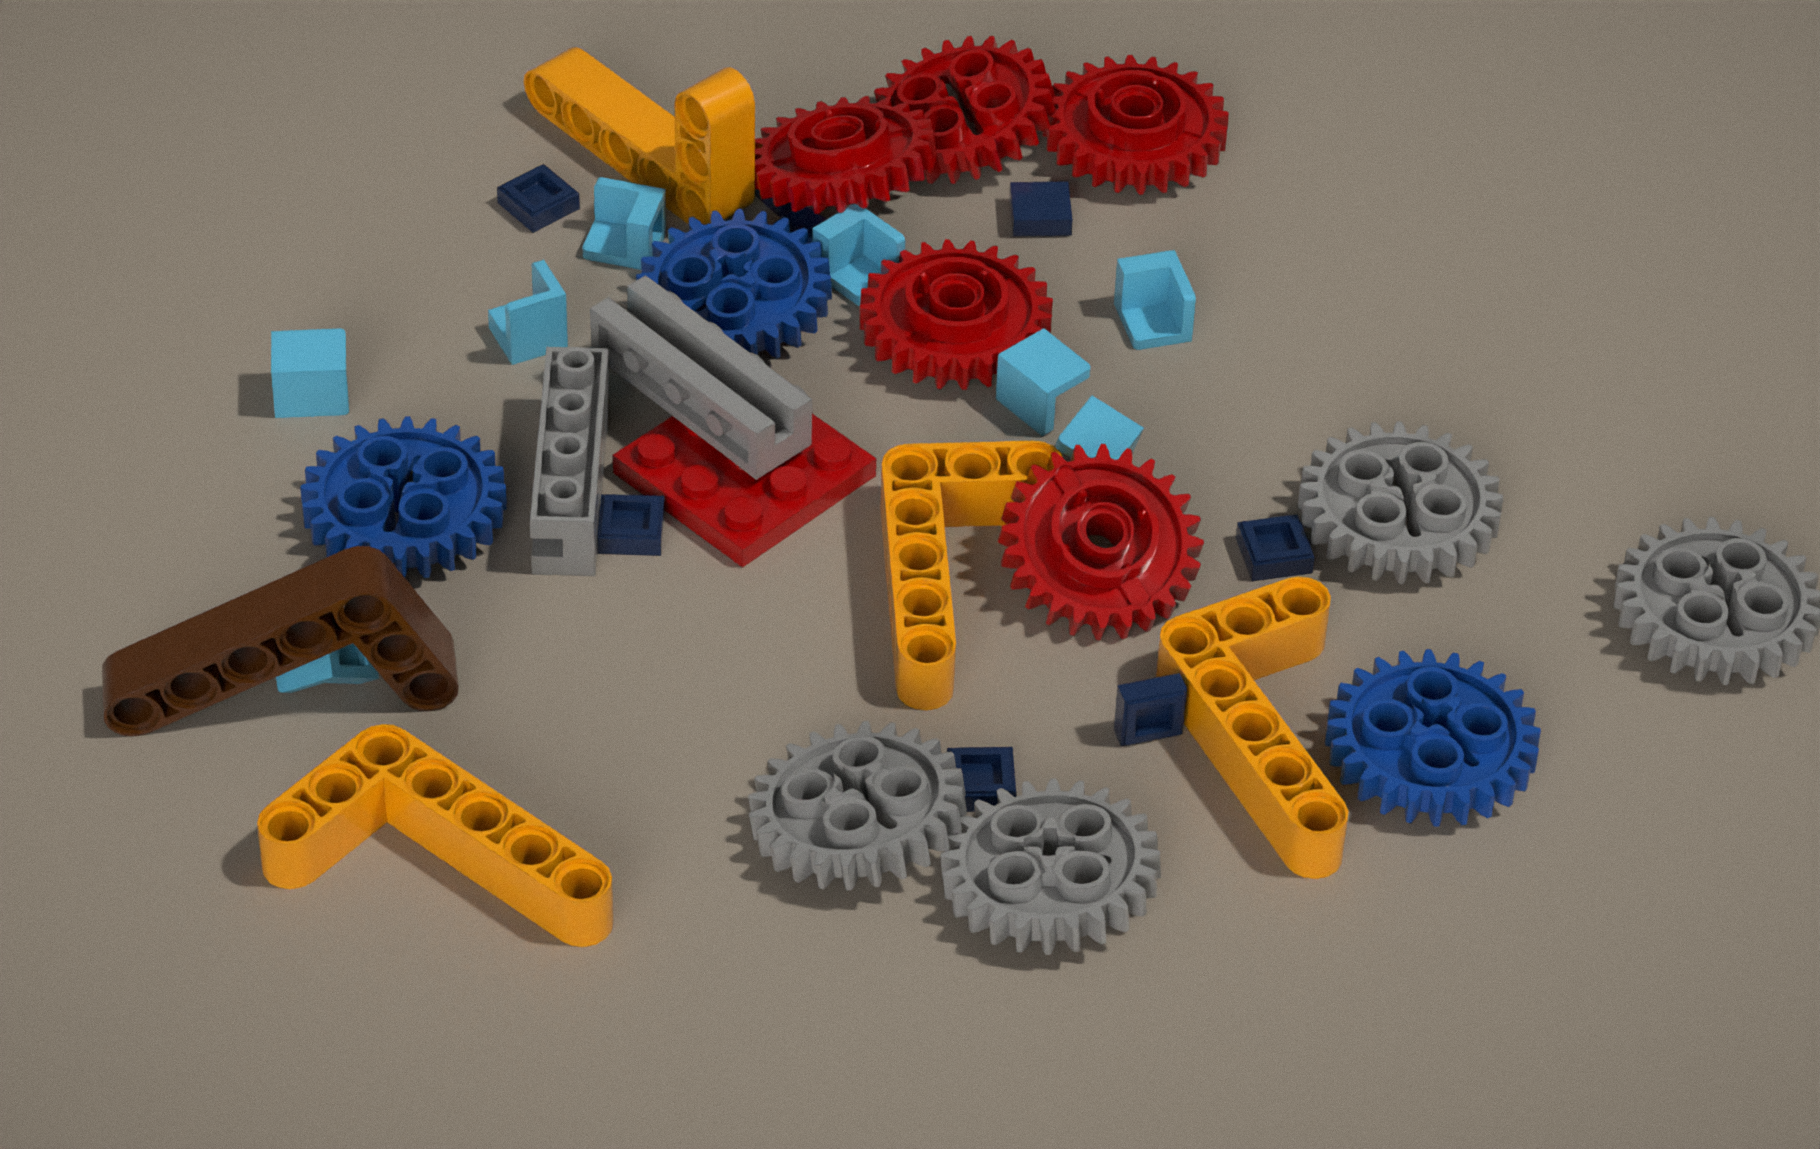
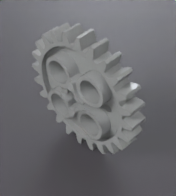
M1400 421L1396 422L1393 433H1385L1376 422L1371 423L1370 435L1363 436L1359 431L1351 427L1347 429L1346 443L1329 437L1327 439L1326 452L1319 450L1312 452L1311 465L1304 466L1302 471L1298 509L1302 510V526L1312 528L1310 542L1313 545L1328 543L1326 558L1329 560L1343 555L1348 556L1347 571L1354 572L1365 564L1372 567V580L1377 581L1387 570L1394 571L1398 584H1404L1408 572H1416L1424 583H1430L1432 569L1437 568L1444 575L1451 578L1455 574L1456 561L1472 568L1475 565L1476 552L1488 554L1491 538H1497L1501 519L1503 495L1498 493L1499 477L1487 475L1489 467L1487 459L1471 461L1473 446L1470 444L1457 449L1451 448L1452 434L1448 432L1437 440L1428 438L1429 430L1427 425H1422L1414 435L1407 434L1405 426ZM1393 475L1395 478V486H1392ZM1406 517H1408L1407 528H1406V525H1405V519H1406Z
M1709 517L1706 529H1698L1689 518H1684L1681 532L1677 533L1666 524H1661L1657 539L1643 534L1640 536L1638 549L1628 548L1626 550L1624 564H1619L1613 607L1621 610L1618 621L1619 627L1632 628L1630 643L1632 645L1650 643L1647 657L1650 661L1658 660L1664 656L1672 658L1670 665L1671 673L1675 674L1687 665L1694 667L1695 681L1698 682L1705 678L1708 671L1717 672L1719 680L1723 685H1728L1732 673L1739 672L1749 684H1754L1759 668L1773 678L1779 676L1782 662L1796 667L1799 663L1801 652H1811L1814 638L1818 636L1820 629V591L1816 590L1819 576L1815 572H1804L1807 559L1804 555L1786 557L1788 541L1782 540L1772 545L1765 543L1766 529L1764 528L1758 529L1749 536L1742 534L1743 527L1739 520H1735L1729 530H1722L1715 517Z
M863 721L857 733L848 734L841 724H837L834 728L833 738L825 740L820 734L811 732L809 733L811 746L804 749L789 743L786 745L788 761L770 758L767 761L770 775H757L754 779L757 792L748 796L751 810L749 818L754 840L758 841L760 855L762 857L772 856L774 870L777 872L792 867L794 881L798 883L815 873L820 889L826 888L835 877L843 878L846 890L854 888L858 877L866 876L874 887H880L882 873L891 871L902 880L907 878L905 864L912 861L924 867L931 865L928 849L947 852L949 849L947 834H960L962 831L960 816L967 814L963 774L961 768H956L954 754L952 752L942 753L940 740L937 738L922 743L920 729L917 728L908 731L902 737L897 736L896 725L893 722L887 724L880 733H872L869 721Z
M1054 778L1048 782L1046 791L1037 792L1029 781H1024L1022 784V795L1016 797L1000 788L997 790V805L993 806L981 800L975 801V818L964 815L960 816L961 833L947 834L949 849L947 852H941L940 856L945 899L952 900L953 915L956 918L968 916L970 932L976 933L990 927V940L993 945L999 944L1008 936L1016 937L1017 952L1022 953L1032 941H1041L1045 955H1051L1056 941L1064 940L1073 952H1078L1081 946L1080 937L1087 935L1102 945L1106 943L1107 926L1127 932L1129 930V914L1145 916L1147 913L1146 898H1156L1157 879L1161 878L1156 831H1148V818L1145 813L1132 815L1131 800L1128 798L1110 805V790L1106 787L1100 789L1092 796L1085 795L1084 781L1079 780L1067 792L1060 791L1059 783Z

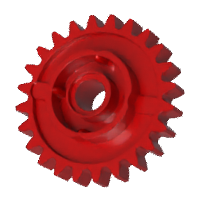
M1127 55L1124 64H1117L1107 56L1104 57V67L1097 68L1093 64L1085 62L1083 63V75L1067 71L1065 84H1053L1055 97L1052 99L1056 110L1055 113L1047 115L1050 128L1049 130H1044L1042 135L1047 137V151L1057 152L1056 164L1058 166L1073 164L1072 177L1074 178L1091 174L1093 187H1097L1105 181H1110L1113 183L1115 193H1120L1126 185H1133L1139 195L1144 194L1147 185H1154L1162 193H1166L1169 181H1174L1183 187L1189 186L1190 174L1204 178L1207 173V164H1219L1220 152L1226 149L1229 112L1223 111L1224 98L1222 96H1213L1214 85L1212 83L1197 84L1198 72L1196 71L1183 75L1178 74L1177 62H1173L1165 68H1160L1157 65L1156 57L1153 56L1145 64H1138L1133 55Z
M869 96L862 97L856 103H849L846 97H841L837 104L833 106H828L826 103L819 101L816 104L815 110L807 111L802 108H796V117L794 118L777 117V127H764L760 129L762 138L755 139V189H759L761 199L773 198V203L776 207L791 202L793 212H797L806 206H813L814 214H819L826 207L835 206L838 213H842L849 204H857L865 209L868 208L869 200L873 198L886 202L890 201V191L908 192L910 191L909 181H923L925 179L924 170L933 169V158L937 157L931 120L924 119L921 109L910 111L909 103L907 102L892 107L890 98H885L872 104L870 103Z
M945 239L942 249L934 250L929 244L922 242L919 255L902 250L899 263L883 259L881 261V274H868V287L861 288L859 330L864 331V345L875 347V360L877 362L892 359L893 374L901 373L907 369L913 370V383L917 384L927 376L935 378L937 389H942L948 380H956L962 390H967L971 379H978L986 387H991L992 375L997 374L999 353L1043 328L1051 333L1053 299L1047 297L1046 281H1035L1036 269L1034 267L1018 269L1019 256L1016 254L1005 259H999L998 246L994 245L985 252H978L975 241L970 240L963 249H956L950 239Z
M1106 444L1100 445L1094 458L1088 457L1080 445H1075L1070 462L1064 460L1057 452H1052L1047 464V470L1033 464L1026 479L1027 483L1016 482L1011 495V499L1014 502H1006L1001 520L1006 525L1001 527L998 543L1008 548L1004 550L1000 564L1004 568L1017 569L1010 583L1012 590L1024 588L1031 590L1025 605L1028 610L1042 604L1048 607L1046 624L1049 626L1060 617H1066L1069 620V634L1072 636L1076 635L1083 624H1088L1092 628L1095 640H1101L1107 626H1113L1117 634L1122 639H1125L1129 634L1132 622H1136L1146 632L1151 631L1156 619L1155 613L1169 619L1176 606L1175 600L1183 602L1186 600L1192 586L1189 581L1196 579L1201 563L1194 558L1199 557L1204 540L1192 536L1196 533L1201 519L1197 515L1183 514L1188 507L1191 496L1190 494L1172 495L1170 493L1176 478L1173 474L1160 479L1154 478L1152 473L1155 460L1152 458L1142 466L1137 467L1132 464V450L1129 448L1121 454L1119 459L1114 460L1110 457ZM1088 536H1103L1113 544V547L1102 548L1096 546L1089 540Z

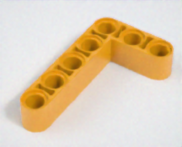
M571 47L529 70L524 75L523 83L527 97L542 116L632 183L666 189V208L688 225V218L691 217L696 218L703 225L710 224L712 211H718L723 220H726L733 216L737 209L743 210L753 203L755 194V100L749 83L737 70L731 67H724L680 92L675 98V117L578 47Z
M1041 441L913 443L897 445L889 449L883 456L880 512L894 675L898 698L905 705L917 710L927 711L946 705L953 697L956 636L945 527L1006 525L1001 520L1006 502H1014L1011 499V495L1016 482L1027 483L1026 479L1033 464L1047 470V464L1052 452H1057L1062 456L1061 452L1053 445Z
M1297 576L1187 612L1166 621L1160 631L1156 678L1180 673L1187 688L1184 725L1285 865L1299 876L1320 879L1337 872L1342 864L1348 809L1343 799L1254 681L1311 661L1320 656L1324 650L1331 595L1321 582L1309 577Z
M380 724L361 731L268 804L258 817L257 829L262 872L270 884L279 888L296 889L314 882L383 825L388 823L564 943L577 947L592 946L605 940L612 931V875L610 869L601 860L406 730L395 725Z

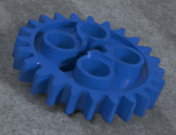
M737 209L732 220L727 221L723 220L718 211H712L710 224L703 225L694 217L688 218L690 231L684 233L679 229L669 228V243L653 241L651 243L653 257L641 258L642 273L636 274V280L646 275L666 291L675 293L686 306L708 322L715 323L725 335L749 353L758 355L759 351L766 350L777 359L781 357L780 343L785 342L799 348L801 346V331L815 334L818 331L817 318L827 317L828 315L827 300L832 299L829 259L822 257L820 242L808 243L807 229L802 228L790 233L789 219L786 217L777 221L774 225L767 224L766 211H761L753 221L745 220L742 209Z
M405 416L400 428L394 429L391 428L384 418L379 419L378 431L373 433L357 425L354 426L355 440L351 442L340 436L333 437L334 452L318 450L316 452L317 466H307L305 468L306 484H302L300 487L304 527L311 529L314 546L326 544L327 557L351 547L369 546L383 552L404 577L407 574L408 568L417 567L419 573L424 578H429L431 564L439 563L445 569L453 571L455 570L454 555L459 554L474 560L476 558V543L491 545L493 543L492 529L503 527V511L507 510L503 466H496L495 452L493 450L481 451L480 437L477 435L461 441L460 426L454 425L444 433L437 432L436 419L431 418L420 429L414 428L410 416ZM413 469V482H409V475ZM395 512L399 513L397 524L395 522Z
M1431 649L1425 650L1422 662H1413L1405 651H1399L1396 666L1392 667L1387 661L1377 657L1374 659L1372 674L1366 670L1356 668L1353 673L1352 684H1339L1337 700L1330 701L1325 735V746L1331 747L1329 764L1330 766L1342 767L1340 783L1342 785L1359 782L1357 795L1359 801L1371 799L1376 795L1382 798L1380 813L1383 815L1393 810L1396 806L1405 808L1404 816L1407 823H1412L1419 812H1426L1429 814L1430 821L1435 827L1440 826L1443 813H1452L1461 825H1466L1469 809H1475L1480 815L1488 819L1492 817L1494 801L1510 807L1513 804L1515 790L1523 792L1527 790L1530 773H1535L1541 734V729L1534 726L1535 708L1522 707L1524 697L1522 689L1504 692L1505 674L1501 673L1489 679L1483 677L1484 662L1480 660L1468 669L1459 667L1460 658L1458 653L1453 652L1444 664L1436 662L1435 655Z

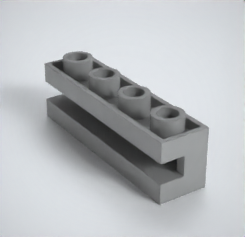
M646 275L627 286V310L609 297L590 308L591 348H608L609 368L756 480L812 445V399L808 397L806 392L798 385L791 384L768 367L758 355L749 353L725 335L715 323L708 322L686 306L675 293L666 291Z
M546 347L530 513V538H533L531 553L532 574L596 575L597 538L610 404L608 348Z

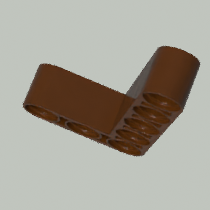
M355 546L344 549L122 648L108 656L102 664L104 721L107 727L117 734L124 736L148 734L352 643L406 705L419 711H435L445 708L458 696L459 685L454 640L443 623L383 552L369 546Z

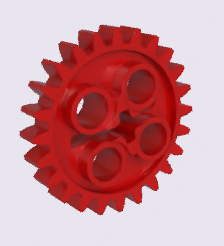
M967 36L962 47L954 48L949 40H944L942 52L934 54L927 48L921 49L923 60L918 63L908 59L902 60L904 73H887L885 78L888 87L874 90L877 102L890 98L892 107L907 102L909 103L910 111L921 109L924 119L931 120L937 157L933 158L934 168L924 170L928 184H933L942 173L948 174L951 184H956L961 172L967 171L970 172L974 180H978L981 176V168L987 165L997 172L1002 171L1001 159L1006 156L1020 161L1023 158L1020 145L1037 146L1039 140L1036 131L1049 130L1050 123L1047 115L1055 113L1056 110L1052 99L1055 97L1049 73H1046L1043 60H1034L1032 49L1029 47L1018 52L1014 40H1010L998 48L995 36H989L981 46H975L972 36ZM945 84H949L957 94L959 104L953 96H949ZM964 115L968 121L974 122L978 135H974L966 124Z

